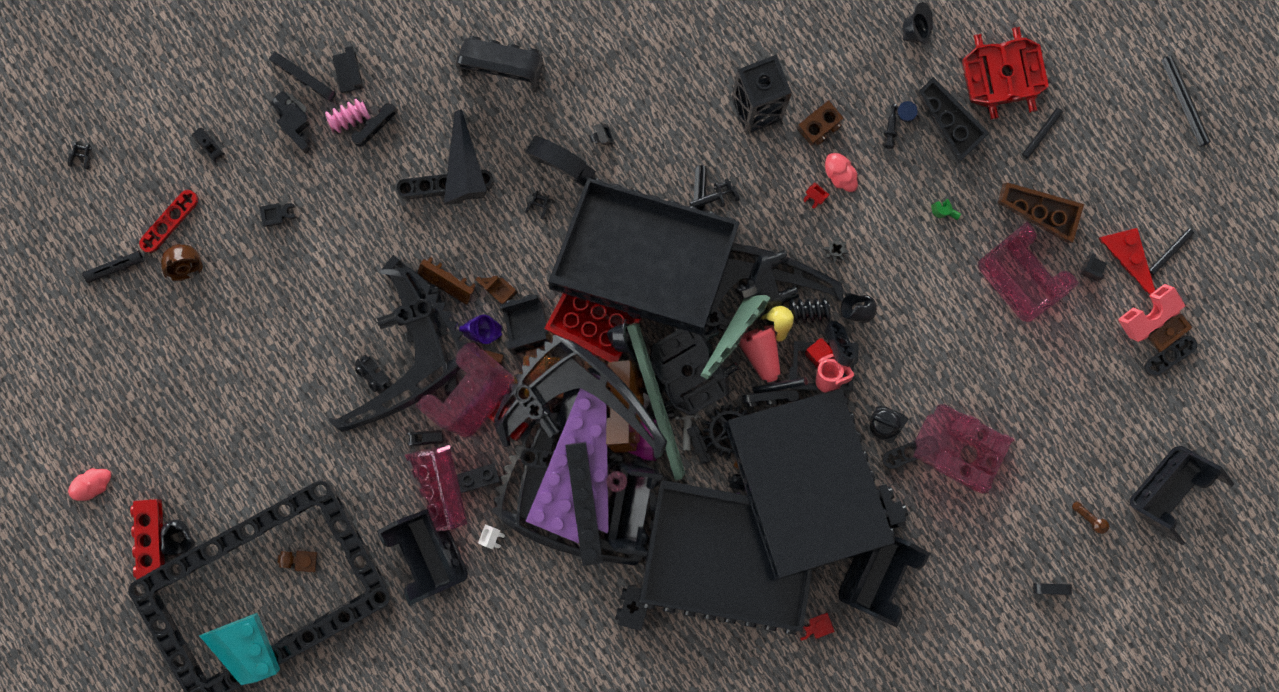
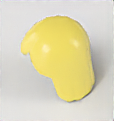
M776 306L761 317L762 320L767 319L774 322V330L778 332L776 335L778 342L786 339L794 321V316L788 308Z

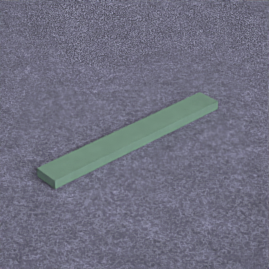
M632 323L627 329L659 430L667 440L665 449L675 481L680 480L686 472L639 323Z

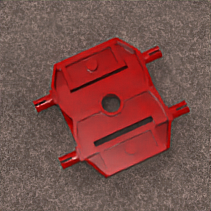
M1020 27L1012 28L1014 40L1001 44L983 45L982 34L974 35L976 47L962 59L970 102L989 108L991 120L999 118L997 106L1006 103L1026 100L1029 113L1038 111L1035 99L1049 87L1041 46L1028 38H1022ZM983 57H986L993 94H990ZM1009 67L1012 71L1011 76H1005L1002 73V68Z

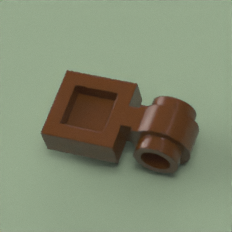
M281 551L280 555H278L277 563H279L280 568H291V564H295L294 571H316L317 552L297 551L296 558L292 556L293 552Z

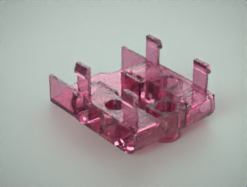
M945 404L937 405L934 414L926 417L915 440L917 449L913 457L970 489L985 494L991 490L993 480L1011 443L1015 439L980 423V420L972 415L967 416ZM978 431H981L983 434L981 441L977 437ZM966 445L973 446L977 452L976 459L971 463L965 462L961 457V450ZM988 458L992 461V466L990 468L986 465V460ZM962 466L966 469L964 477L960 473Z

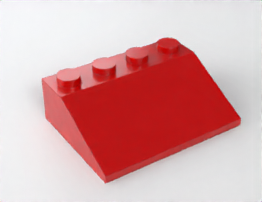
M562 294L544 329L579 344L607 362L619 361L623 352L615 351L609 341L607 332L613 329V327L623 324L625 319H628L630 324L640 323L641 319H634L628 313Z

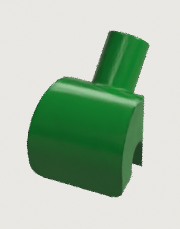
M949 199L942 202L943 206L940 201L931 205L932 213L937 218L950 216L958 220L961 216V213L952 208Z

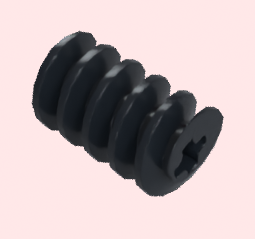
M825 297L821 299L820 303L817 298H814L812 304L809 298L805 300L804 304L801 299H798L796 305L793 299L789 301V310L792 312L796 324H798L800 318H802L804 324H806L807 318H810L811 323H814L815 318H818L819 322L822 323L823 317H826L828 323L830 322L829 301L827 303Z

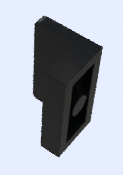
M352 46L345 48L346 53L332 56L341 93L364 88L356 53Z

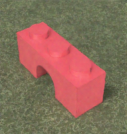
M1164 284L1149 295L1153 302V308L1148 315H1145L1141 310L1132 308L1118 319L1130 339L1137 342L1145 340L1151 332L1161 328L1168 319L1180 313L1185 304L1175 287Z

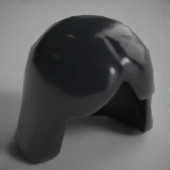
M848 293L842 301L840 311L845 319L867 323L875 317L877 304L868 295L859 296ZM864 302V305H857L854 309H852V307L856 303Z
M171 520L166 522L161 528V552L164 555H178L192 549L195 545L185 522ZM181 531L185 535L181 543L172 540L170 537Z

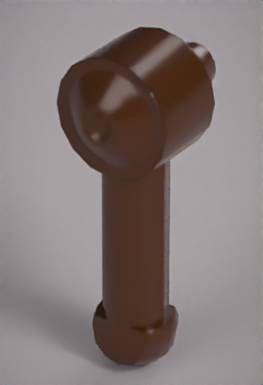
M1080 502L1073 503L1072 509L1089 521L1097 534H1104L1109 530L1107 520L1097 519Z

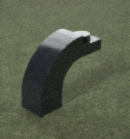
M534 136L525 151L536 161L555 168L582 187L585 186L587 178L592 179L596 173L584 160L539 136Z

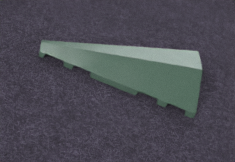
M758 295L743 299L701 373L702 377L708 380L734 351L745 331L765 310L770 297Z

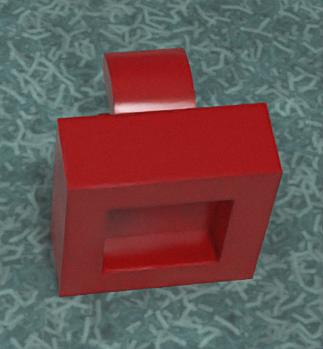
M814 182L805 192L807 195L804 198V202L809 198L814 199L815 203L812 206L814 209L819 204L821 205L830 194Z

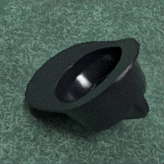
M918 3L913 14L904 20V41L928 43L933 29L932 11L926 3Z
M625 319L623 324L613 327V329L607 332V335L615 351L629 353L633 360L638 362L627 329L630 323L628 319Z
M878 406L870 418V434L888 443H893L909 419L893 409Z

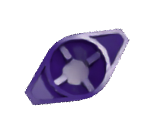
M485 314L474 317L459 328V331L464 332V337L481 344H489L502 336V326Z

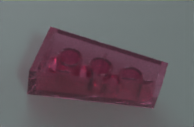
M450 445L421 449L405 454L407 461H411L413 466L411 471L414 478L417 477L421 485L420 493L429 504L427 509L436 531L452 530L467 524Z

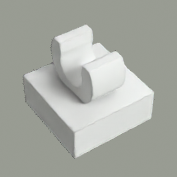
M485 524L478 543L490 549L494 547L500 548L501 545L496 543L497 537L504 538L505 535L500 533V530Z

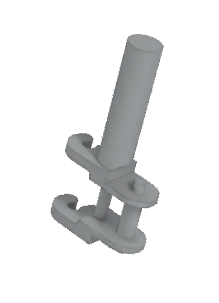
M698 412L691 416L686 414V417H675V420H684L683 450H691V437L687 429L692 426L690 418H694V420L701 418V416H698Z

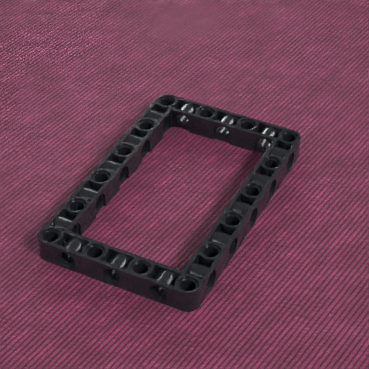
M317 480L130 584L128 589L129 596L184 692H231L242 685L227 668L206 679L157 591L228 554L235 548L261 536L268 530L281 525L312 506L317 505V507L321 508L326 517L325 522L336 541L340 542L346 553L345 557L356 577L360 578L366 591L270 644L272 650L278 655V659H276L278 665L380 610L389 603L392 594L334 487L328 480ZM318 485L326 487V495L317 493ZM282 505H288L290 507L291 511L289 515H285L281 512ZM337 521H344L346 523V530H339L336 527ZM247 524L254 527L252 535L245 532ZM210 544L217 546V554H212L209 551ZM363 556L366 559V564L363 566L358 565L356 557ZM174 564H178L181 567V574L173 571ZM138 584L145 587L144 594L137 591ZM383 592L386 595V599L383 601L377 600L375 593ZM340 612H348L350 619L342 620ZM157 620L164 621L165 629H160L157 626ZM304 632H312L314 639L307 640L304 637ZM178 655L185 658V664L177 662L176 658Z

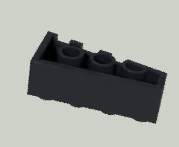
M934 77L919 90L917 95L956 160L960 163L987 137L989 132Z

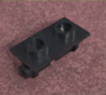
M364 355L360 360H356L354 365L356 373L369 382L368 386L373 392L381 394L384 389H388L392 385L391 379L382 370L377 374L374 372L379 366L370 356Z
M495 463L456 474L461 494L500 482Z

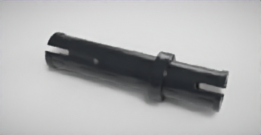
M138 250L124 257L122 255L118 256L116 260L84 271L83 277L87 283H90L120 270L126 271L128 267L144 262L143 255Z

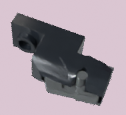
M282 91L270 103L280 117L276 123L306 154L311 150L308 146L310 141L303 133L300 136L299 134L310 125L306 114L307 107L288 92Z

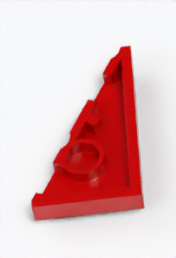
M1134 228L1099 238L1100 242L1120 261L1126 271L1139 282L1144 291L1148 292L1149 295L1152 294L1155 288L1138 229Z

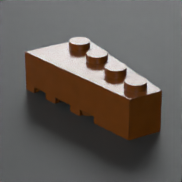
M1004 183L1002 185L997 202L1067 243H1073L1084 207L1082 203L1011 183Z
M630 360L608 362V367L620 377L644 406L643 393L646 386L641 372ZM608 382L607 387L610 388V391L629 409L630 404ZM607 405L610 418H607L606 445L614 453L637 451V444L640 442L639 433ZM636 413V418H637V419L639 420V422L642 424V420L640 419V417H639L638 414Z

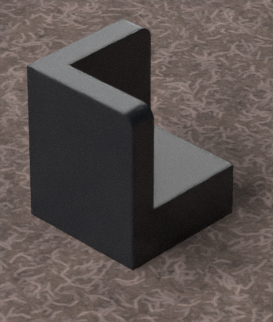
M1091 253L1087 256L1080 274L1099 282L1104 278L1103 271L1107 263L1095 258L1096 254Z

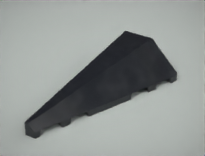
M462 109L455 111L453 116L454 122L448 158L444 205L460 204L464 200L481 199L487 193Z

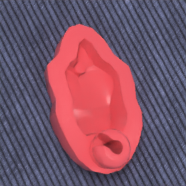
M839 153L827 155L825 170L834 186L848 192H854L858 187V173L851 165L849 159Z
M91 468L84 474L78 475L69 486V496L76 501L93 499L95 496L106 491V486L111 479V472L107 469Z

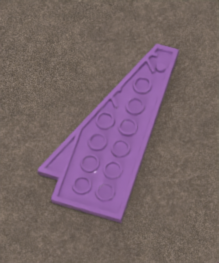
M593 374L597 379L600 380L601 376ZM581 388L526 519L528 523L579 543L566 444L586 442L598 529L605 533H608L609 530L608 454L606 445L607 404Z

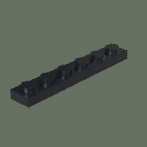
M586 442L566 444L582 566L602 564L603 558Z

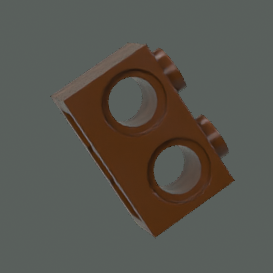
M828 100L799 123L797 130L811 146L815 143L820 145L827 139L826 134L830 131L835 133L842 127L840 123L844 118ZM824 116H832L834 122L827 123L824 120ZM815 127L818 129L819 134L812 135L808 129Z

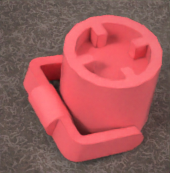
M834 354L825 356L818 361L820 364L817 369L816 386L824 393L840 389L842 384L850 382L854 377L850 366L846 367L839 364Z

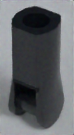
M198 128L192 133V137L214 162L217 161L216 159L220 155H225L203 128ZM214 145L216 149L210 153L208 150Z
M443 430L406 433L409 436L407 446L444 443ZM417 435H422V442H417Z

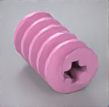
M354 99V106L347 102V109L340 105V112L333 108L332 116L325 112L333 133L334 129L341 133V126L348 130L349 123L355 127L356 120L363 123V116L367 120L370 119L363 100L360 103L357 99Z

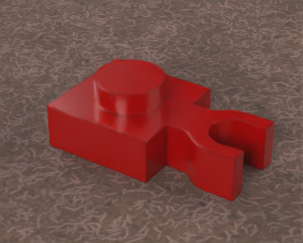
M826 612L808 619L810 626L803 627L806 635L800 639L803 641L811 634H814L815 639L835 632L828 613Z

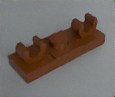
M432 257L428 261L423 259L417 273L423 279L468 305L476 284L473 283L469 287L465 284L467 278L459 281L451 273L441 269V262L435 266L431 264L433 261Z

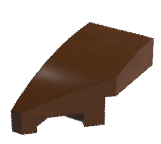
M498 276L490 278L477 277L475 279L501 304H505L506 301L511 300L518 293L508 282Z

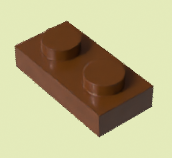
M1180 312L1178 315L1167 320L1161 328L1150 333L1148 339L1158 352H1162L1192 329V326Z

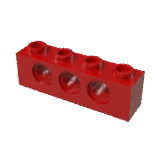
M162 499L133 501V505L130 508L131 517L134 518L131 534L135 541V546L132 547V555L135 558L136 564L133 567V576L136 580L165 564V557L161 552V528L163 527ZM146 515L150 517V524L148 526H145L143 523V518ZM147 535L151 538L149 546L144 544V538ZM148 555L152 558V564L149 567L145 564V558Z

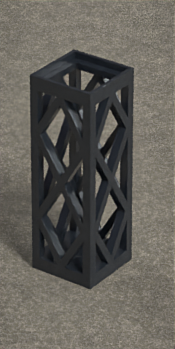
M777 55L737 69L732 102L746 135L779 123L784 118L792 92Z

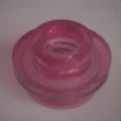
M615 471L607 477V486L614 492L622 491L627 485V478L622 472ZM614 478L619 479V485L613 483Z

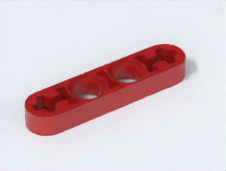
M184 190L141 237L139 246L143 251L154 253L195 208L198 203L196 193L191 190ZM186 195H193L191 197V199L193 200L192 203L187 202L184 205V207L187 208L185 211L182 207L177 205L179 202L182 205L186 202V199L184 198ZM174 209H179L181 212V216L178 219L171 218V212ZM159 225H167L168 229L165 234L158 233ZM152 233L160 237L159 241L156 238L152 241V248H145L147 246L145 241H151L154 238V236L151 235Z

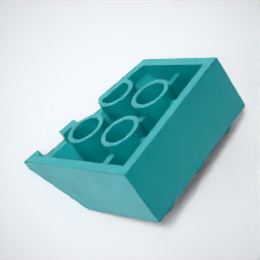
M258 612L199 635L240 685L261 681L276 675L280 670Z

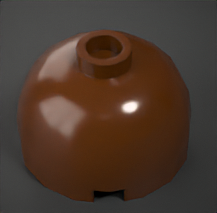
M175 244L168 248L161 259L164 277H171L172 281H183L191 278L187 274L195 271L200 273L203 269L198 251L192 246L185 244Z

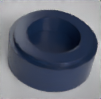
M910 101L901 103L897 109L899 119L904 122L912 121L918 112L916 105Z

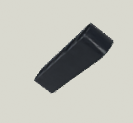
M481 170L482 176L490 178V181L485 184L486 189L489 190L494 185V178L490 171ZM447 174L402 179L396 185L397 193L406 200L443 196L446 189L441 188V183L447 181ZM424 183L431 184L428 191L421 190V186ZM404 186H411L409 193L403 194L401 192Z

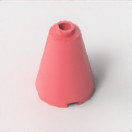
M774 325L764 326L765 330H758L757 328L744 333L739 343L740 348L760 378L766 380L767 383L777 380L778 375L781 374Z

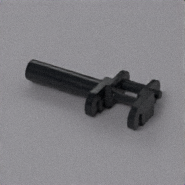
M725 179V182L722 184L714 183V190L717 193L691 201L689 206L698 208L717 200L721 202V207H725L722 195L732 193L733 197H736V202L740 198L735 186L731 185L729 179ZM727 186L728 190L722 192L720 188Z

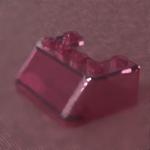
M1028 221L978 262L980 272L1015 314L1025 322L1035 319L1079 284L1077 279L1068 271H1061L1052 277L1029 250L1028 246L1036 240V231Z
M474 342L465 344L456 355L458 366L467 374L443 403L436 396L429 394L423 396L416 404V407L436 425L464 438L473 436L500 404L504 395L509 393L511 390L510 384H514V377Z

